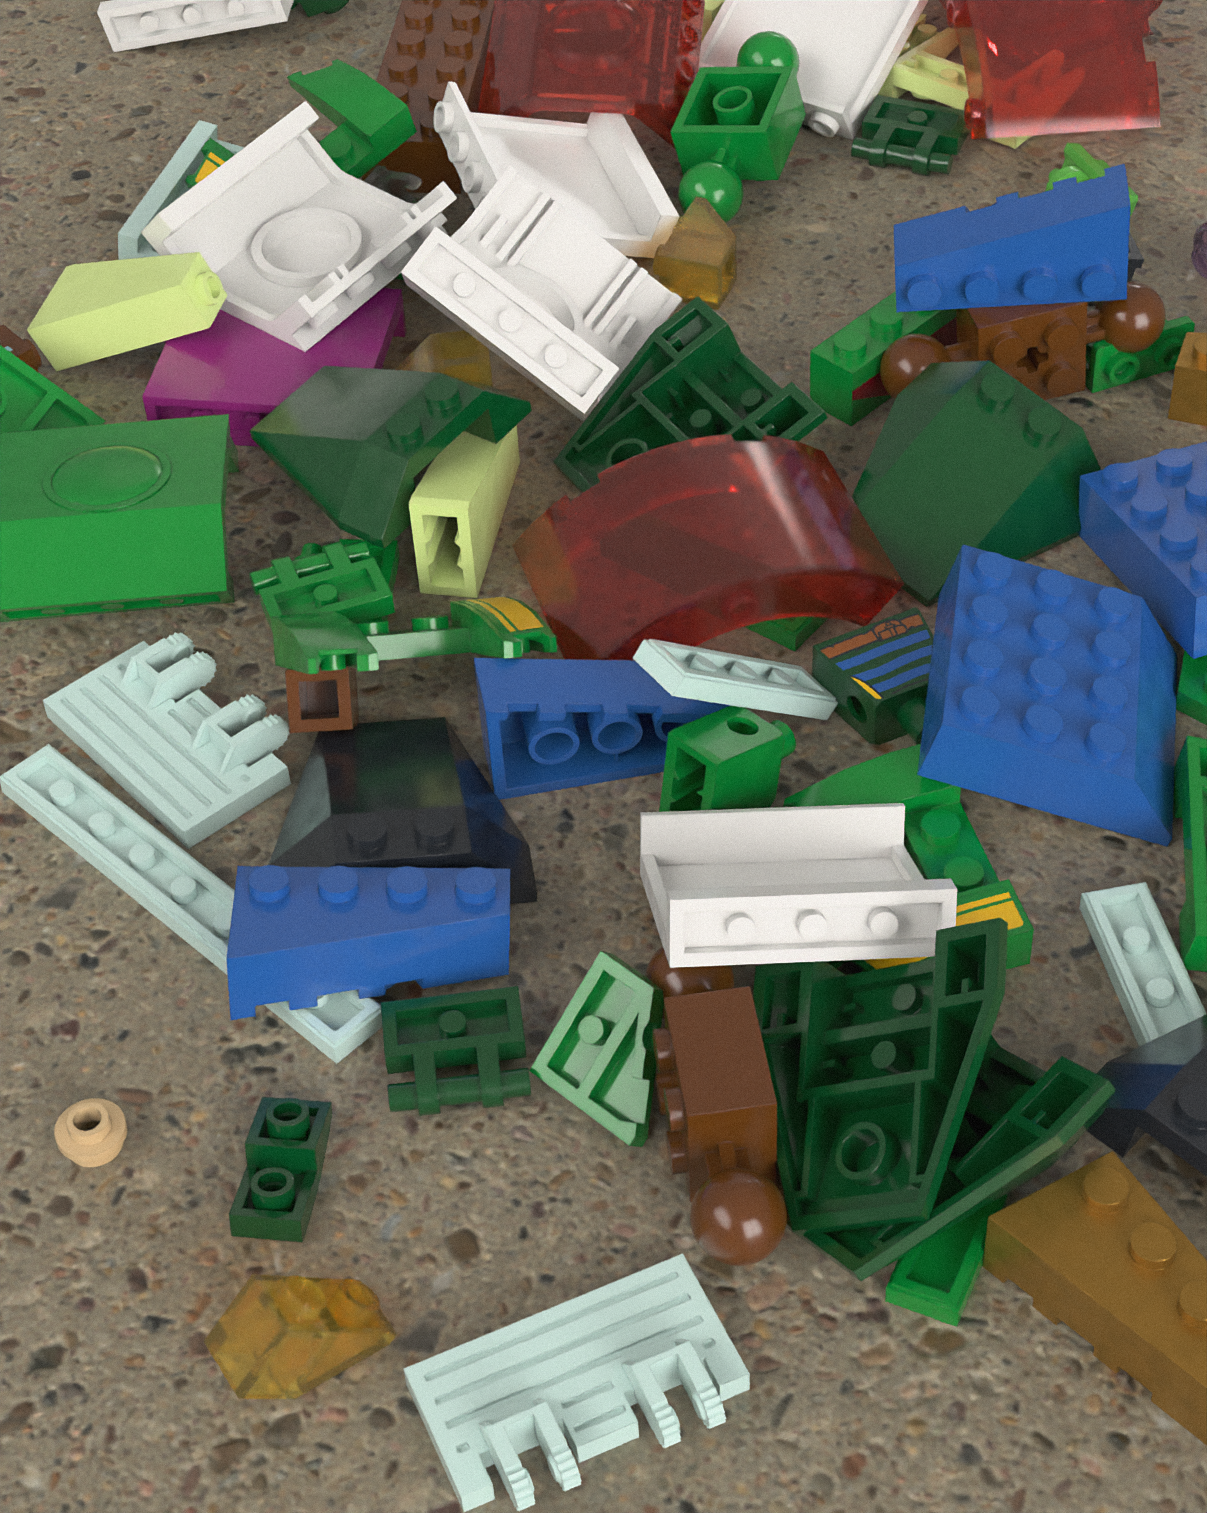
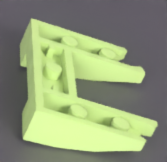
M921 14L878 95L899 98L907 91H910L918 99L935 100L952 106L954 109L971 111L972 115H975L974 134L1016 149L1056 114L1082 82L1084 70L1081 68L1073 69L1062 76L1058 68L1062 66L1064 55L1052 49L1007 79L996 78L945 59L969 34L970 20L956 18L953 25L941 32H937V28L934 25L925 24L926 14Z

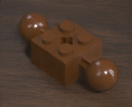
M1127 281V300L1097 301L1095 309L1088 312L1087 302L957 309V344L944 347L937 339L920 333L902 336L886 349L880 364L881 381L889 395L896 399L897 395L931 363L990 360L1044 400L1085 391L1086 344L1104 340L1113 344L1120 352L1136 353L1143 351L1154 344L1160 337L1165 326V307L1161 297L1150 286L1140 282Z
M662 946L649 961L645 977L663 990L664 997L662 1018L665 1020V1028L653 1029L652 1033L655 1059L659 1072L655 1073L657 1101L660 1115H667L670 1130L666 1131V1143L672 1175L685 1173L690 1202H692L690 1209L691 1229L702 1250L711 1258L723 1264L731 1266L755 1264L767 1258L780 1244L786 1230L787 1210L783 1196L777 1188V1101L750 986L734 988V974L731 965L670 968Z

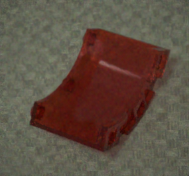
M938 0L946 10L949 28H954L962 55L969 97L964 106V119L967 129H971L972 140L1161 127L1156 61L1146 62L1142 37H1148L1151 33L1143 0Z
M731 435L694 438L633 456L597 474L601 482L584 491L572 501L567 495L559 499L539 516L512 545L546 621L556 636L557 645L563 658L571 660L635 661L633 656L644 639H655L695 647L718 635L740 627L781 618L824 617L848 621L864 627L873 620L904 585L824 451L801 442L775 436L763 435L761 442H735Z

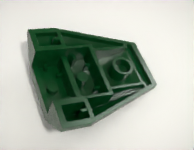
M697 296L652 332L553 462L559 471L617 530L636 512L648 516L784 454L828 419L825 411L792 381L782 389L741 351L729 324Z
M990 360L931 363L897 395L834 537L924 606L928 607L938 602L939 594L963 544L984 551L999 553L1005 557L1024 562L1077 537L1081 531L1079 519L1080 476L1099 471L1101 467L1081 426Z
M323 366L250 430V434L255 443L340 530L385 549L411 524L409 502L416 489L413 478L463 431L497 444L532 411L530 401L487 384L443 373Z
M1002 918L936 930L935 957L928 960L849 975L843 974L825 961L769 963L756 966L753 1001L777 1101V1162L793 1232L802 1236L929 1220L1005 994L1008 923Z
M991 1034L929 1220L802 1236L795 1232L793 1233L859 1281H863L1052 1167L1102 1115L1116 1090L1109 1080L1063 1056L1047 1071H1044L1001 1048ZM784 1197V1202L787 1210L786 1228L792 1231L787 1204Z

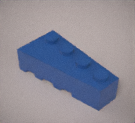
M1125 163L1104 169L1105 176L1079 183L1076 176L1053 182V190L1020 198L1018 192L996 197V203L985 208L969 211L966 206L894 224L896 312L1127 300L1131 205Z
M474 658L483 747L492 788L499 800L664 772L668 732L730 706L672 696L636 661Z
M238 866L226 957L230 1019L256 1016L255 1006L287 1001L290 1011L318 1006L317 996L357 990L359 999L386 995L385 990L391 988L396 983L415 980L424 989L509 975L510 869L482 867L416 868L411 866L399 868Z

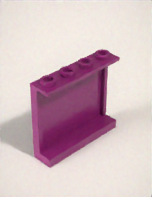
M382 288L306 352L219 310L210 328L166 341L142 395L147 421L229 414L230 436L234 444L238 446L259 447L252 439L250 430L323 366L382 369L392 337H405L407 333L402 289Z

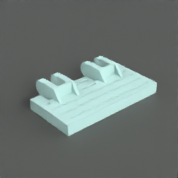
M175 632L174 635H169L167 639L163 638L151 646L145 641L140 642L45 698L43 703L47 717L187 849H190L291 784L288 767L272 754L274 750H278L280 746H283V743L288 740L287 736L290 733L288 723L276 714L272 716L270 714L268 717H264L267 714L265 712L267 707L262 700L253 694L251 696L247 694L245 697H241L239 701L235 700L222 709L200 690V687H205L215 677L214 673L217 671V664L212 657L203 651L201 653L197 651L196 654H193L195 652L193 650L195 647L192 643L193 641L181 632L177 634Z
M683 1253L403 1369L406 1385L463 1512L495 1499L493 1483L486 1470L487 1467L494 1464L517 1511L534 1505V1486L527 1469L522 1467L517 1454L538 1445L542 1448L554 1480L559 1483L563 1491L581 1485L580 1473L571 1449L578 1463L638 1438V1420L630 1407L637 1403L662 1447L666 1448L680 1442L681 1435L678 1417L672 1406L668 1404L663 1393L676 1386L683 1385L697 1416L709 1429L726 1422L722 1401L750 1390V1373Z

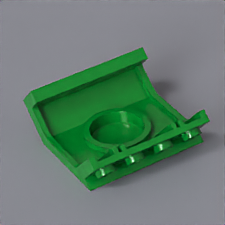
M229 414L1 433L0 622L235 603L234 582L228 571L225 504L228 473L239 472L238 450L230 436Z

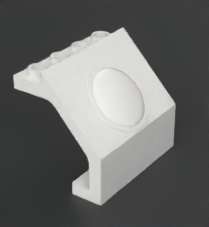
M306 101L159 212L141 231L142 235L160 256L200 252L211 271L219 277L223 289L227 293V297L220 310L304 352L309 350L397 277L436 226L448 234L442 226L447 219L441 211L457 199L443 181L418 203L411 204L345 173L333 162L308 131L319 117Z
M511 165L505 170L469 219L451 237L436 226L401 271L408 287L583 422L652 332L668 320L682 302L680 296L669 291L651 277L645 269L638 267L636 262L632 259L629 260L566 211L559 202L552 200L550 195L546 192L543 193L521 176L519 171Z

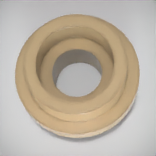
M101 1098L85 1099L71 1105L59 1116L54 1129L55 1140L60 1152L83 1167H98L112 1161L121 1151L127 1135V1123L121 1108L115 1103ZM95 1127V1128H93V1129H91V1130L84 1131V1130H86V1129H88V1128Z

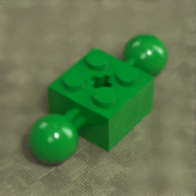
M762 31L749 37L739 50L737 67H700L671 129V136L683 173L678 189L679 204L684 214L692 222L700 226H721L735 217L741 208L744 196L741 180H779L806 116L796 77L799 71V55L793 42L779 32Z

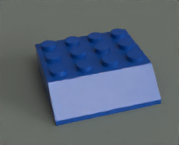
M1207 441L1180 449H1166L1159 452L1158 455L1128 463H1114L1108 465L1103 470L1081 475L1079 487L1081 531L1079 536L1132 594L1143 597L1156 620L1193 659L1206 656Z
M963 544L938 597L917 775L1167 847L1172 840L1178 656L1143 597L1124 592L1115 587H1107L1066 575L1057 570L1042 568L1005 557L999 553L988 552Z

